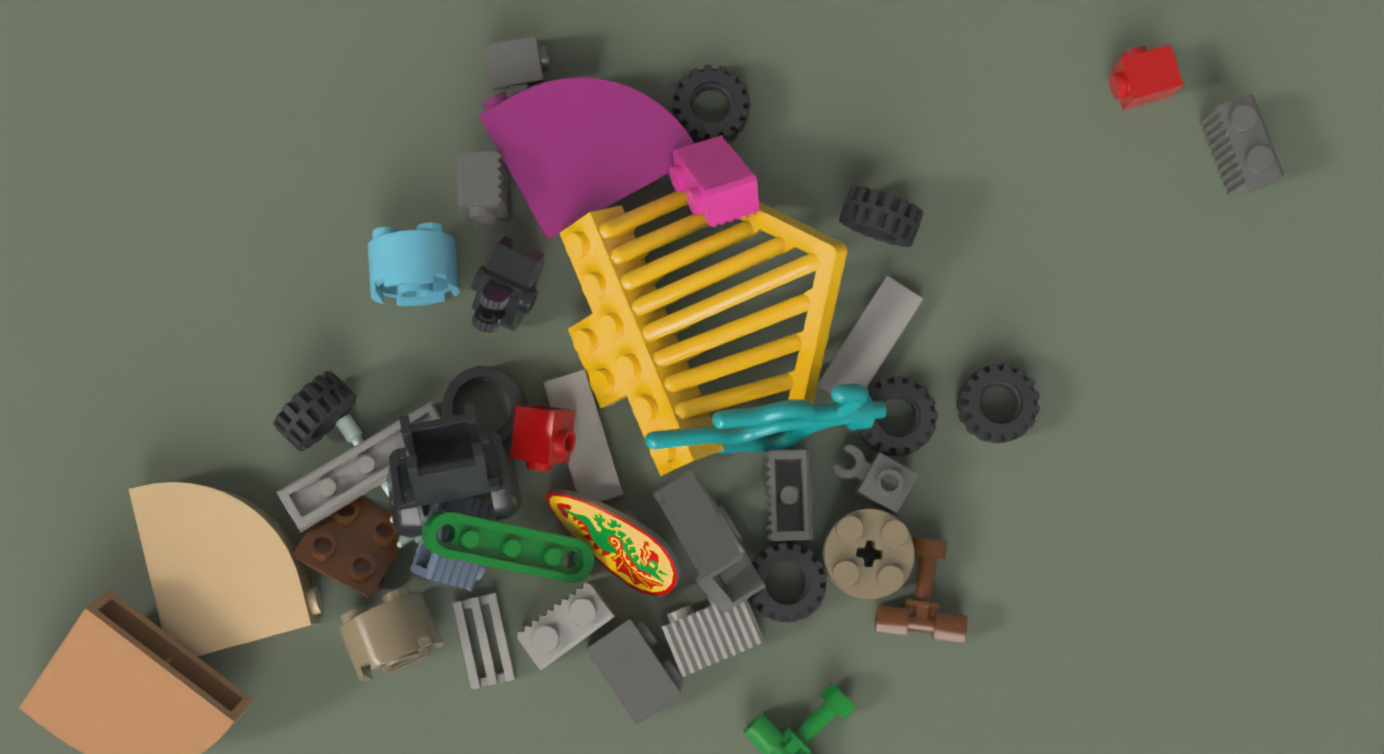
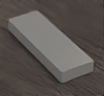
M886 276L818 381L817 386L830 395L832 388L839 384L858 383L868 387L923 301V298L889 276Z
M585 369L543 382L550 406L576 410L573 428L576 435V444L574 451L570 455V462H567L576 492L599 502L624 495Z

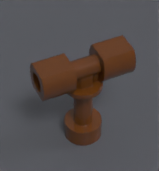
M912 537L914 556H919L914 600L905 599V607L877 604L874 631L907 635V631L930 633L933 639L965 643L968 616L940 612L941 603L932 602L937 559H946L948 542Z

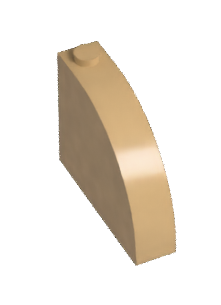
M153 483L128 489L162 630L197 657L320 623L318 614L323 613V602L318 588L311 587L305 564L291 556L296 546L289 535L262 508L235 493L193 483Z

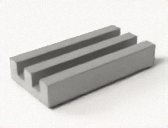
M497 592L452 603L471 690L515 680V670ZM488 603L504 670L503 673L496 674L481 605ZM467 608H472L487 677L480 678L465 611Z

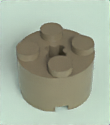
M861 509L841 516L829 527L821 543L820 558L827 577L839 590L858 598L878 599L892 594L903 586L913 568L914 545L907 527L896 517L877 509ZM866 541L870 542L872 550L877 551L876 559L869 560L867 567L864 566V559L856 556L857 548H865Z
M402 587L382 597L384 603L370 610H367L366 606H360L340 616L343 626L339 629V632L359 681L373 680L370 671L382 668L384 675L394 673L431 655L428 648L429 645L432 644L439 649L444 645L422 593L410 592L408 587Z

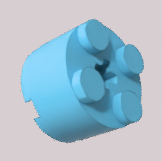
M433 222L422 223L416 227V230L399 231L395 227H380L372 231L373 239L367 245L372 300L385 304L384 296L396 298L397 306H422L446 301L445 293L449 291L452 292L454 297L459 295L456 239L444 233L442 224Z

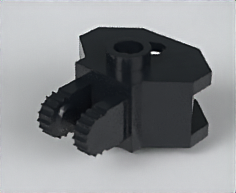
M506 236L501 239L488 266L482 265L472 282L471 289L476 291V295L472 305V309L475 312L471 323H473L472 326H475V329L484 333H494V330H497L501 325L515 332L521 324L524 315L530 313L539 293L536 290V286L544 266L545 254L536 251L530 258L513 250V239Z

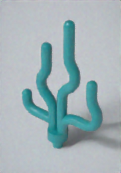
M858 383L839 384L831 390V397L837 403L813 404L802 399H790L757 407L721 410L714 413L712 417L713 425L652 431L646 435L645 444L648 448L654 450L700 444H721L724 450L718 452V454L738 452L765 453L771 450H782L802 442L814 432L833 426L846 425L850 430L871 428L875 419L886 416L887 410L882 400H872L867 387Z

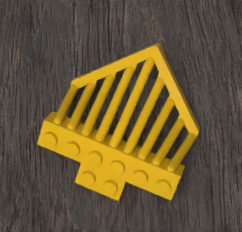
M684 191L673 192L626 213L622 205L587 213L560 232V236L593 313L570 327L568 331L600 408L614 405L628 397L634 416L645 438L652 431L713 425L709 412L790 390L788 400L802 399L814 403L846 261L847 246L843 242L759 202V211L756 215L750 213L748 217L743 215L740 218L743 222L646 264L644 258L650 251L710 226L702 214H692L635 238L634 231L636 227L689 205ZM762 231L776 237L662 288L657 289L655 283L668 273L743 240L755 237ZM795 248L808 253V255L795 259L670 315L665 310L666 307L685 296L778 255L788 253ZM816 271L813 288L801 295L680 342L676 334L705 318ZM807 312L802 332L691 369L687 361L706 350ZM799 351L795 370L711 394L701 395L698 385ZM700 444L656 450L649 448L661 477L701 458L724 450L721 444Z

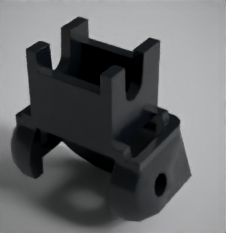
M474 403L464 404L466 414L411 424L409 415L399 417L405 447L394 450L389 456L387 488L393 526L401 536L410 538L422 536L423 524L418 507L491 492L496 521L510 518L518 513L522 504L514 459L510 458V451L502 442L497 432L487 431L479 433ZM501 475V477H502V482L500 483V481L498 480V478H495V479H490V478H493V477H496V476ZM404 493H414V495L405 496Z

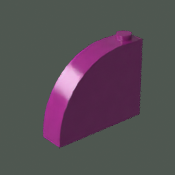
M579 77L552 80L532 86L510 98L503 91L483 102L482 105L485 111L478 115L548 240L558 235L587 213L602 210L670 172V167L674 166L673 151L695 144L679 121L655 100L631 87L597 78Z

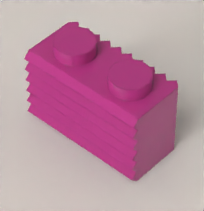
M723 135L673 151L674 166L670 167V178L677 192L684 191L686 193L689 207L694 215L702 214L708 224L715 228L718 223L723 225L726 221L731 223L734 218L740 220L743 215L748 217L750 213L757 214L759 211L756 176L749 170L748 165L746 166L744 161L741 160V157H738L737 152H734L730 144L724 140Z

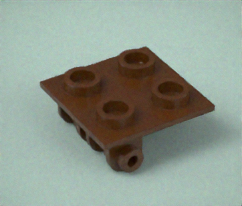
M359 497L312 525L291 556L370 599L372 594L377 595L385 581L383 577L401 550L397 546L401 535L394 529L393 523L390 522L392 516L390 512Z

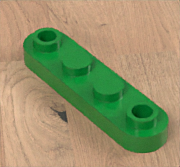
M442 510L435 512L426 520L422 530L423 542L429 551L438 556L567 583H577L589 576L594 566V553L591 547L583 540L454 511ZM448 525L450 535L446 540L441 541L438 537V532L442 526ZM570 551L572 560L567 566H564L562 562L563 556L566 552Z

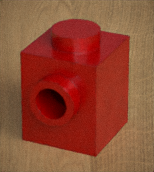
M1171 44L1149 51L1146 46H1138L1121 54L1122 58L1110 70L1111 74L1109 76L1111 93L1115 99H1120L1123 110L1172 97L1184 85Z
M543 404L515 405L510 458L526 461V468L536 471H552L554 464L570 462V455L574 451L576 444V435L573 431L576 410Z

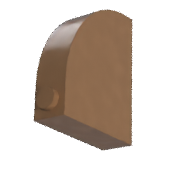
M109 589L84 609L19 709L60 740L84 754H200L215 744L249 708L254 699Z

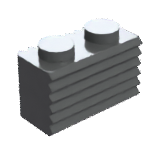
M1253 94L1219 104L1201 119L1199 124L1205 126L1202 132L1207 134L1205 140L1210 141L1209 148L1213 149L1212 156L1216 157L1215 164L1219 165L1218 171L1223 173L1221 179L1226 181L1224 187L1229 189L1228 196L1234 197L1266 186L1284 175Z
M497 151L457 153L458 206L468 222L474 223L475 228H500L501 222H507L511 218L509 214L511 208L508 204L511 201L508 196L511 193L508 188L510 185L508 179L510 173L502 156Z
M771 450L763 458L767 461L764 466L767 470L764 477L768 480L764 485L768 488L765 492L768 496L765 503L769 506L765 510L769 514L765 520L769 523L766 529L770 532L766 538L769 541L813 540L810 450Z

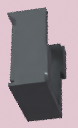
M692 470L653 494L661 504L663 512L699 572L697 584L723 614L766 587L740 543L744 539L721 502L716 503Z

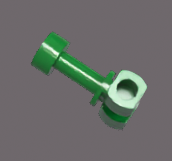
M831 682L819 694L825 701L794 732L788 726L780 731L762 711L747 724L743 732L763 754H811L812 751L808 748L807 744L837 714L845 720L856 709V706Z

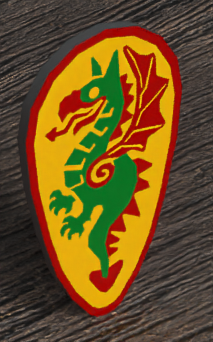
M552 489L545 496L548 507L563 528L572 537L585 541L591 547L594 558L629 587L643 594L660 596L668 594L679 583L681 570L677 556L664 539L639 522V515L635 511L626 510L622 513L593 498L569 490Z

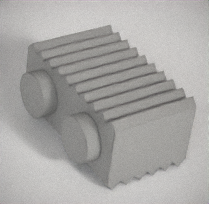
M586 582L583 588L579 587L576 589V593H570L569 598L562 599L561 603H557L554 605V608L548 609L547 614L540 615L539 619L533 620L532 624H528L525 626V629L518 631L517 639L537 667L543 670L615 617L616 614L593 583Z
M709 597L708 600L711 605L695 612L692 605L689 604L667 614L670 622L662 625V629L682 677L765 642L747 599L724 614Z

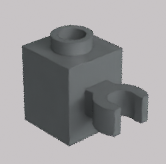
M536 36L484 45L492 89L510 88L511 97L528 89V84L545 82L543 72L551 71L547 45L538 46Z
M846 445L843 451L854 458V467L851 470H844L840 466L834 465L832 472L841 479L856 478L859 482L853 491L855 495L889 514H897L919 474L880 452L875 454L870 463L865 461L860 449L852 445Z

